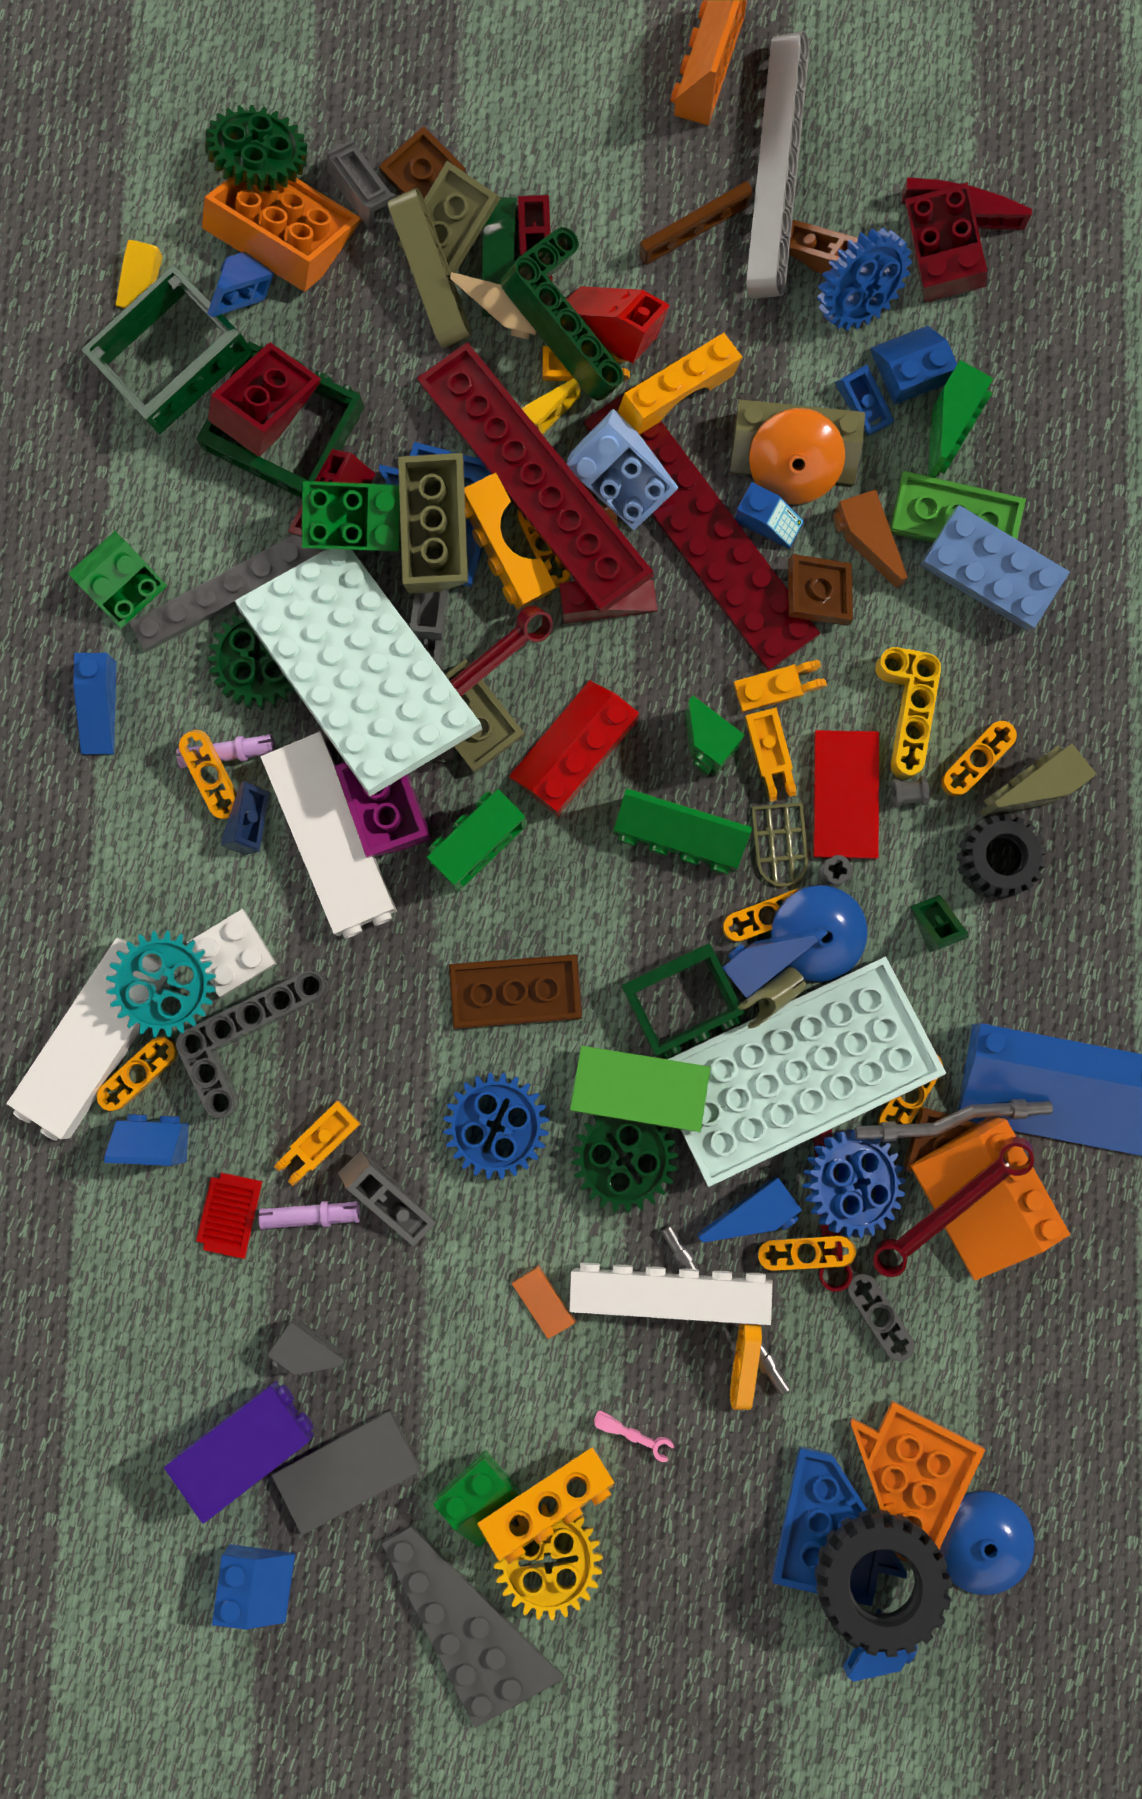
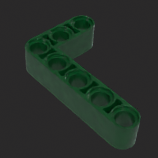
M560 227L521 255L501 278V286L505 294L587 395L594 400L601 401L622 383L624 378L623 370L549 278L561 269L579 248L576 234L569 228Z

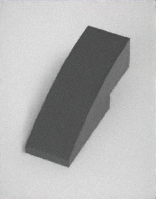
M448 589L442 592L415 593L410 629L440 669L443 658Z

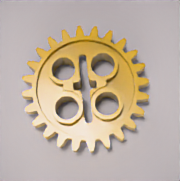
M543 1503L540 1514L545 1517L555 1515L558 1510L557 1504L554 1511L549 1512L546 1503ZM583 1515L568 1525L563 1520L552 1529L555 1533L540 1543V1547L536 1552H526L510 1564L507 1563L506 1559L501 1563L498 1561L494 1563L495 1569L503 1570L504 1572L497 1577V1583L507 1582L508 1584L503 1590V1596L511 1593L515 1595L512 1607L523 1602L525 1604L524 1615H527L531 1608L536 1609L537 1620H540L543 1611H548L552 1621L555 1618V1610L560 1609L566 1618L568 1617L567 1606L571 1604L579 1611L580 1604L578 1598L582 1597L588 1601L591 1599L586 1589L587 1587H598V1583L592 1578V1575L602 1574V1569L594 1565V1562L603 1559L601 1553L593 1552L592 1550L600 1544L599 1539L589 1540L588 1537L592 1534L594 1528L592 1526L585 1529L581 1527L585 1519ZM517 1518L519 1522L517 1526L510 1523L509 1530L513 1535L520 1537L528 1532L529 1524L523 1518ZM567 1533L573 1538L571 1548L564 1551L555 1546L554 1539L558 1534ZM547 1552L551 1553L553 1559L574 1555L578 1557L576 1562H553L551 1569H546L545 1563L520 1566L518 1564L520 1560H543L544 1554ZM562 1569H570L575 1573L576 1579L571 1585L563 1586L558 1582L557 1574ZM531 1571L539 1573L543 1581L535 1589L527 1587L523 1581L524 1576Z

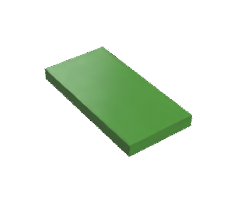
M903 471L890 522V530L895 535L933 543L953 510L960 505L1017 539L1026 498Z
M581 1045L570 1111L701 1133L711 1067Z

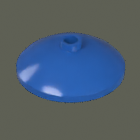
M813 885L794 892L781 904L773 919L771 938L822 928L825 931H829L830 937L826 942H822L820 939L787 966L796 969L803 976L804 980L824 982L841 977L857 964L864 952L868 935L865 915L859 904L849 894L835 887Z
M973 1491L964 1495L939 1551L945 1558L948 1565L946 1568L947 1573L955 1585L974 1594H998L1016 1585L1028 1571L1034 1554V1535L1030 1522L1024 1512L1009 1498L991 1491ZM988 1544H993L994 1551L990 1554H985V1547Z

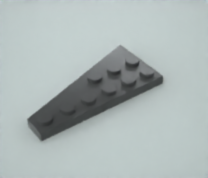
M413 1525L382 1541L381 1544L474 1728L564 1679V1674L556 1666L554 1667L542 1655V1652L534 1644L532 1645L480 1591H477L466 1580V1577L458 1569H455L441 1555V1552Z

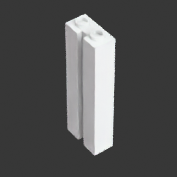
M315 733L260 756L333 933L337 936L343 935L344 939L361 933V926L373 921L374 926H378L392 919L391 914L397 912V909L375 857L367 858L364 853L334 768L336 763L322 733Z
M116 937L7 1102V1105L15 1109L13 1114L17 1118L27 1123L35 1122L42 1127L40 1132L52 1140L57 1141L58 1139L71 1138L96 1100L99 1088L111 1077L140 1033L139 1023L130 1028L127 1027L130 1019L128 1015L120 1019L117 1018L119 1011L122 1009L121 1006L110 1007V1003L117 996L106 994L108 988L115 986V983L106 980V976L117 973L109 965L111 962L121 963L122 961L116 952L118 950L125 953L129 952L126 945L127 941ZM148 955L142 959V964L147 970H157L162 964ZM133 972V976L154 982L157 991H161L163 987L169 988L171 986L167 983L166 976L162 975L159 980H156L141 972ZM138 984L134 985L129 993L132 999L143 1001L148 997L149 990L144 985Z

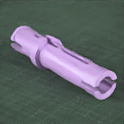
M272 734L252 738L237 736L232 741L213 743L221 762L236 759L244 762L248 761V757L261 756L276 750L273 748L275 741ZM202 745L188 747L190 750L195 749L200 756L198 760L194 761L196 765L206 759H211L209 754L202 758L199 752V748ZM177 748L176 754L180 755L176 756L179 767L183 769L187 765L179 748Z
M322 1201L319 1205L261 1208L259 1210V1226L261 1230L308 1225H322L325 1228L337 1223L360 1222V1216H358L360 1215V1205L358 1201L332 1204L329 1201Z

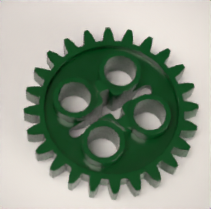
M237 105L236 113L226 108V116L217 113L216 121L210 120L209 129H206L205 152L208 153V162L214 163L215 171L223 170V179L234 177V185L237 186L241 182H245L247 190H250L254 184L258 186L260 192H263L264 185H268L273 191H276L277 183L286 188L288 180L296 182L297 175H302L303 169L306 167L308 145L304 143L305 135L298 133L299 126H289V117L280 120L278 118V111L273 112L271 115L267 114V109L264 106L260 112L256 111L253 105H250L249 111H245L240 105Z
M231 615L234 624L230 626L222 622L221 625L225 633H214L213 635L219 643L209 644L210 650L216 654L207 657L208 662L214 665L209 670V673L212 677H218L214 681L218 689L223 688L222 693L226 698L233 695L232 700L236 705H239L244 700L245 706L248 709H251L254 702H257L259 708L264 710L265 704L270 701L274 708H277V699L280 697L288 703L287 693L289 691L296 695L298 694L283 673L278 678L269 677L271 671L279 668V666L262 642H260V647L265 655L261 657L263 684L258 685L260 668L255 660H259L260 652L257 635L245 618L240 620L236 615ZM242 640H251V643L247 648H237L238 644ZM246 669L252 670L251 675L247 679H238L241 671Z
M594 1115L596 1121L594 1127L584 1123V1127L589 1132L587 1136L577 1134L576 1136L583 1142L582 1147H572L573 1151L580 1154V1158L571 1161V1164L581 1166V1170L574 1174V1177H584L586 1180L580 1189L584 1190L590 1187L593 1190L589 1200L596 1198L598 1195L602 1197L600 1202L601 1208L608 1201L613 1202V1212L617 1211L620 1204H624L626 1212L630 1213L631 1203H636L638 1208L643 1210V1200L646 1198L654 1205L656 1202L653 1193L656 1191L659 1194L665 1195L666 1193L661 1184L663 1182L673 1183L666 1176L667 1171H677L675 1166L669 1164V1159L678 1157V1154L668 1152V1147L672 1146L675 1140L665 1141L663 1138L669 1129L665 1128L659 1131L656 1125L608 1117L602 1119L600 1116ZM626 1126L634 1127L638 1132V1140L631 1146L624 1145L619 1138L620 1131ZM608 1134L614 1136L625 1153L630 1151L633 1153L630 1161L642 1178L641 1184L636 1183L624 1164L620 1166L616 1164L615 1161L618 1160L619 1156L608 1141ZM598 1145H606L611 1150V1158L605 1164L597 1163L592 1157L593 1149ZM644 1154L653 1155L657 1161L656 1168L650 1173H644L638 1167V1160ZM622 1172L629 1177L630 1184L626 1190L616 1191L612 1188L611 1178L615 1173Z

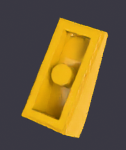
M128 240L120 276L116 307L126 309L156 281L163 259L157 246Z
M573 378L527 404L522 410L538 430L544 434L581 397L580 385Z

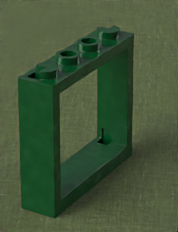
M174 264L81 349L159 435L252 351L241 333L222 314L215 317L207 314L211 302ZM186 294L224 334L149 403L144 405L108 365Z
M249 341L248 344L252 351L235 366L231 376L264 346H258ZM321 371L314 373L321 378L320 384L314 390V393L346 408V411L309 480L221 438L220 436L223 431L208 421V418L196 440L202 450L302 499V481H315L331 450L342 451L365 407L360 394L353 391L351 386L344 384L342 387L332 382L333 380Z

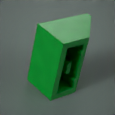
M116 531L109 535L68 573L120 628L125 626L167 587L160 577Z

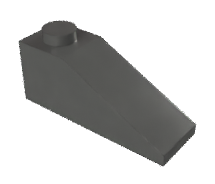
M362 1150L338 1172L346 1189L413 1247L436 1224V1221L382 1167Z

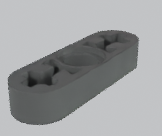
M859 1272L853 1274L852 1281L846 1288L847 1294L882 1349L895 1361L909 1359L915 1349L914 1341L880 1287L866 1273ZM858 1280L863 1283L869 1282L870 1285L866 1288L868 1294L873 1300L878 1295L880 1300L868 1304L860 1293L854 1294V1291L857 1289L855 1283ZM868 1304V1306L864 1310L862 1308V1305ZM878 1307L886 1308L889 1313L888 1321L881 1326L874 1325L871 1321V1313ZM895 1324L898 1325V1328L892 1329ZM892 1329L900 1340L906 1339V1342L903 1344L905 1350L902 1353H899L897 1350L891 1351L890 1348L894 1345L892 1339L887 1333L882 1338L880 1333H885Z

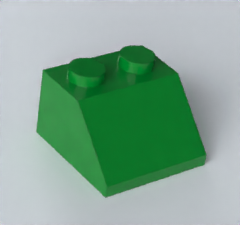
M692 695L685 711L690 757L695 760L693 765L705 775L712 773L716 776L738 749L745 734Z
M485 1450L436 1495L433 1506L457 1533L480 1548L486 1542V1539L477 1523L521 1495L522 1492Z

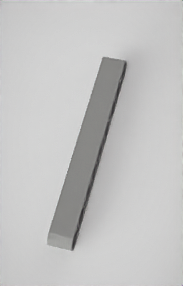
M805 31L773 36L771 41L746 284L748 295L751 299L777 297L785 293L809 61V41Z

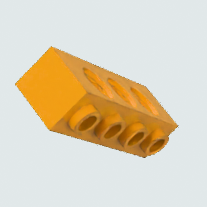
M592 1447L477 1524L498 1562L501 1563L506 1559L507 1563L510 1564L526 1553L523 1548L533 1540L536 1541L537 1545L542 1543L555 1533L552 1529L563 1520L568 1525L582 1516V1507L591 1501L596 1506L612 1495L609 1489L614 1486V1481ZM579 1480L584 1483L586 1493L582 1497L574 1498L569 1495L567 1485L571 1481ZM544 1499H552L556 1502L558 1510L555 1515L545 1517L538 1510L539 1503ZM516 1518H523L529 1524L528 1532L520 1537L513 1535L509 1530L510 1523Z

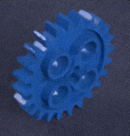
M872 228L867 237L862 232L859 233L858 242L856 243L849 240L846 251L838 250V260L829 261V264L832 266L831 271H826L822 274L827 279L826 282L818 285V288L822 291L817 296V300L821 302L818 308L823 312V316L838 329L843 327L845 330H849L851 326L859 329L862 321L869 325L873 315L880 318V310L883 307L889 310V301L899 298V295L896 293L897 289L906 286L902 278L910 275V272L906 269L912 263V260L908 258L911 251L906 247L907 243L892 230L888 232L884 228H881L879 232Z
M489 1073L486 1083L479 1076H476V1087L473 1088L465 1082L464 1088L467 1093L463 1095L462 1093L455 1092L454 1095L459 1101L458 1104H447V1107L454 1114L453 1116H445L443 1120L452 1123L451 1128L443 1131V1134L453 1135V1140L448 1142L446 1146H457L458 1151L453 1155V1158L456 1159L461 1156L465 1158L462 1165L463 1169L471 1163L475 1165V1176L481 1169L486 1170L487 1179L491 1178L493 1171H498L500 1179H504L506 1169H509L516 1176L518 1164L527 1170L529 1165L526 1158L530 1157L535 1160L539 1158L534 1151L535 1147L545 1148V1144L539 1140V1136L549 1135V1131L541 1128V1124L548 1122L549 1118L540 1117L539 1112L545 1109L546 1105L536 1106L534 1101L540 1094L535 1093L529 1096L527 1092L530 1084L527 1083L522 1088H519V1077L517 1076L511 1083H507L506 1073H502L499 1081H495L493 1074ZM487 1094L493 1096L497 1101L495 1111L489 1114L481 1111L479 1107L481 1097ZM508 1098L510 1103L501 1121V1124L505 1126L504 1132L498 1131L489 1152L484 1153V1145L492 1130V1127L487 1125L488 1121H494L497 1118L504 1099ZM513 1108H522L526 1112L527 1121L524 1125L514 1126L509 1121V1113ZM477 1125L482 1128L484 1137L480 1143H471L467 1139L466 1131L469 1126ZM507 1138L514 1144V1151L510 1156H501L496 1151V1143L499 1139Z
M847 1129L846 1134L845 1132L837 1131L834 1134L835 1139L833 1137L823 1138L826 1147H814L819 1155L818 1158L808 1157L807 1159L814 1167L813 1170H804V1174L811 1177V1182L803 1184V1187L812 1191V1194L808 1195L805 1201L815 1202L816 1205L810 1212L811 1214H822L818 1223L829 1225L830 1232L838 1233L840 1231V1236L851 1237L852 1235L856 1238H863L864 1234L873 1236L875 1235V1228L886 1229L883 1219L895 1220L891 1212L892 1208L901 1209V1205L895 1200L896 1197L905 1196L903 1191L898 1190V1185L905 1183L906 1179L898 1178L897 1173L904 1167L894 1165L893 1162L899 1155L897 1153H887L891 1145L890 1143H880V1139L856 1140L854 1129ZM863 1156L866 1158V1167L864 1169L861 1165ZM835 1166L838 1167L839 1171L836 1180L833 1176V1169ZM873 1187L876 1191V1196L874 1200H872L871 1198V1190L873 1189ZM845 1197L848 1200V1207L846 1211H844L842 1205Z

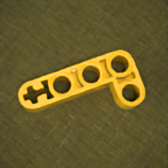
M891 647L877 660L875 671L877 676L883 681L904 685L891 758V770L897 778L909 780L917 775L925 765L941 663L935 655L930 653ZM885 660H895L899 665V670H889L885 665ZM917 665L928 667L930 676H921L917 672ZM911 696H921L924 699L925 707H915L911 701ZM906 726L916 727L920 733L919 739L910 738L906 733ZM909 749H914L909 757V763L914 764V766L908 770L906 769V763L901 761L908 756Z

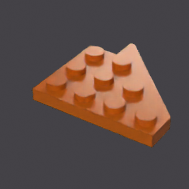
M891 1401L878 1430L852 1417L850 1424L880 1510L888 1511L892 1515L897 1516V1514L907 1517L912 1523L919 1525L938 1546L937 1548L940 1549L983 1457L985 1448L894 1401ZM895 1552L896 1556L899 1559L908 1563V1561L903 1556Z

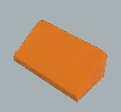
M539 1265L512 1283L548 1339L575 1324V1318L569 1312V1309Z

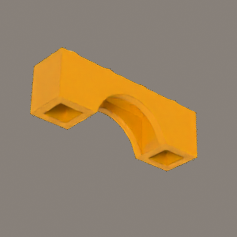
M722 333L625 392L618 413L640 435L661 422L676 404L691 393L701 388H707L711 391L733 377L743 356L726 334Z
M493 473L465 487L466 519H469L474 528L472 534L477 545L484 547L489 557L487 562L490 570L495 576L499 575L504 585L502 590L509 604H514L515 608L519 610L550 594L556 586L542 559L521 557L506 545L501 534L500 522L502 514L511 500L497 473Z

